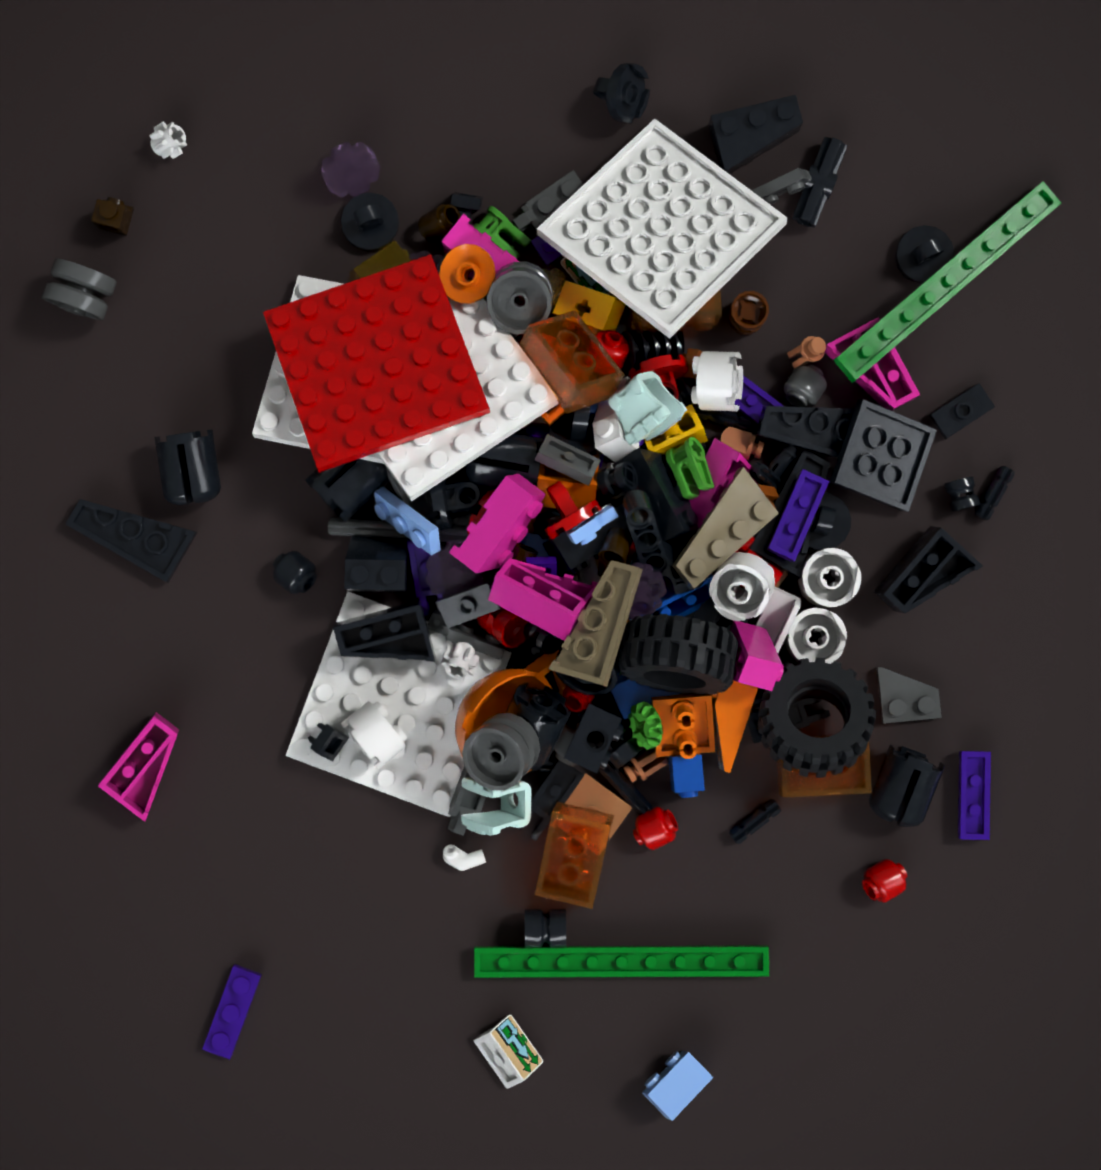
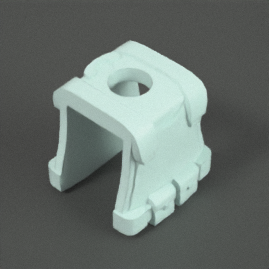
M652 371L637 374L627 385L608 398L610 407L616 412L625 433L624 438L629 445L638 443L643 439L648 441L662 435L671 426L680 421L687 411L683 402H679L665 388L660 377Z
M471 777L462 779V787L469 791L490 798L501 797V810L461 815L462 824L467 826L468 830L481 835L487 834L491 836L499 834L503 828L509 826L521 828L530 822L531 787L527 782L520 780L515 786L506 790H490L479 785ZM514 792L518 798L517 806L515 805L513 800Z

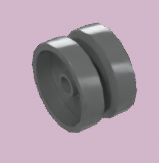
M56 258L50 274L56 280L66 285L55 282L47 283L41 298L67 312L103 321L108 305L103 300L93 296V294L101 297L112 296L117 281L86 266Z
M527 261L512 262L502 266L495 274V280L492 282L487 294V310L492 321L502 330L512 334H528L539 329L547 321L552 309L553 286L548 275L539 266ZM518 295L523 296L525 300L520 301Z
M498 713L484 721L465 741L462 751L464 766L470 777L479 785L490 790H506L515 786L538 761L540 753L539 738L533 727L522 717L512 713Z

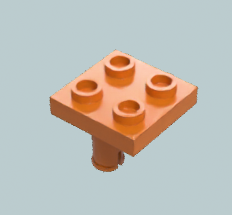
M711 694L651 697L652 706L661 719L663 731L662 740L655 747L656 757L681 755L685 759H691L696 754L715 752Z

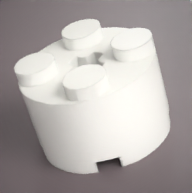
M703 351L700 356H694L692 369L693 374H697L696 386L692 387L691 399L693 404H698L700 410H739L740 406L735 405V400L742 399L743 366H737L736 359H742L740 352Z
M826 548L811 554L804 560L802 576L798 579V585L802 596L813 605L822 608H833L847 603L857 594L861 585V571L856 561L848 552L838 548ZM831 571V576L835 578V582L827 585V580L823 579V575Z
M735 552L719 566L709 586L710 597H712L716 610L722 616L733 621H745L760 615L766 608L774 591V569L757 555Z
M809 608L797 613L784 640L787 652L796 662L808 658L809 662H815L817 657L825 658V663L831 664L841 656L844 650L847 631L843 621L837 614L824 608ZM811 631L814 633L820 632L819 644L809 641V638L812 636Z
M368 701L345 719L341 725L343 728L348 725L352 728V731L348 733L368 759H373L374 757L377 759L378 762L374 766L379 769L406 747L404 741L408 738L398 725L392 727L385 718L389 714L379 702L372 704Z

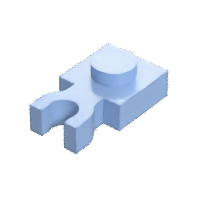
M608 505L595 515L566 531V534L572 543L578 544L580 542L582 545H585L597 537L595 532L600 530L602 526L619 516L613 506Z

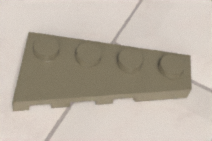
M744 467L738 468L729 486L723 490L712 511L708 512L697 533L691 537L672 565L689 589H695L779 514Z
M613 560L610 561L592 593L591 601L586 609H583L577 618V625L571 635L566 637L561 646L563 647L557 659L553 660L549 670L602 686H608L643 571L641 568Z

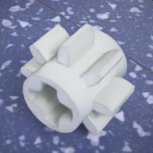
M161 122L154 127L155 132L149 135L153 151L157 155L162 156L163 159L168 156L174 159L183 154L181 149L187 146L186 135L183 129L175 125L174 122L168 125Z
M458 642L454 645V648L447 645L441 665L446 666L445 670L451 677L462 679L467 673L471 676L474 675L480 657L475 655V649L470 644Z

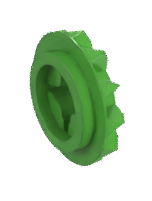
M640 702L631 706V713L628 715L631 725L628 727L632 729V738L637 739L638 746H644L646 750L657 747L662 740L663 734L662 722L657 711L647 702Z

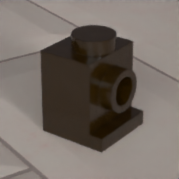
M107 197V200L97 199L91 221L99 229L127 236L134 208L124 205L125 202L112 197Z

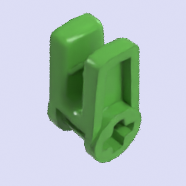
M489 206L486 216L479 224L475 223L473 227L482 234L486 232L492 237L491 241L502 250H507L518 259L519 253L514 249V246H510L499 236V233L507 234L512 239V242H516L522 248H527L531 244V240L515 227L503 213L495 207Z
M690 437L684 441L682 446L667 450L666 460L685 499L690 500L698 497V489L707 491L714 488L705 458V451L696 438Z

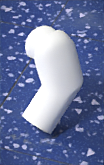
M452 844L445 846L443 849L444 861L459 871H465L486 863L482 849L469 854Z

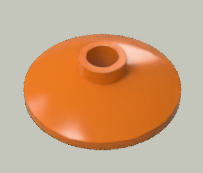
M463 244L453 248L445 256L440 267L439 276L446 295L456 302L470 304L481 300L488 294L490 286L495 280V265L492 257L485 249L474 244ZM474 271V278L469 281L468 274Z

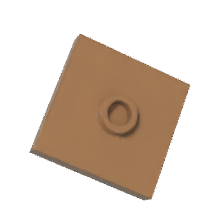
M584 773V777L553 822L599 855L632 807L587 773Z

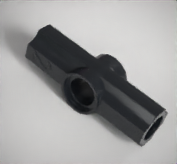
M824 137L815 162L809 168L812 180L804 184L805 188L793 213L792 219L798 224L806 227H816L826 199L829 200L838 178V175H836L846 153L848 145L844 144L841 140L833 137Z

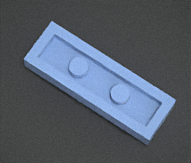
M385 487L374 492L376 502L374 508L381 520L387 521L398 533L404 534L413 541L416 547L422 548L431 556L441 550L437 526Z

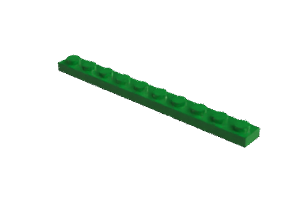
M1042 181L833 361L852 383L856 381L1061 204L1060 200Z
M768 945L474 947V978L769 976Z

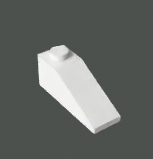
M628 376L603 389L593 420L595 448L615 463L639 448V442L632 445L628 444L624 438L625 433L616 412L608 403V398L612 394L618 392L629 383L630 378Z

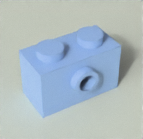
M684 1050L680 1053L678 1051L674 1052L665 1062L667 1067L660 1074L654 1073L645 1082L644 1085L647 1088L642 1092L661 1114L671 1121L678 1116L713 1078L688 1051Z

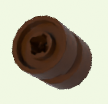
M755 291L740 293L733 300L728 311L730 327L741 335L756 333L763 326L769 314V305L766 298Z

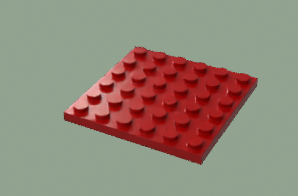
M431 254L263 312L319 473L490 413L489 405Z

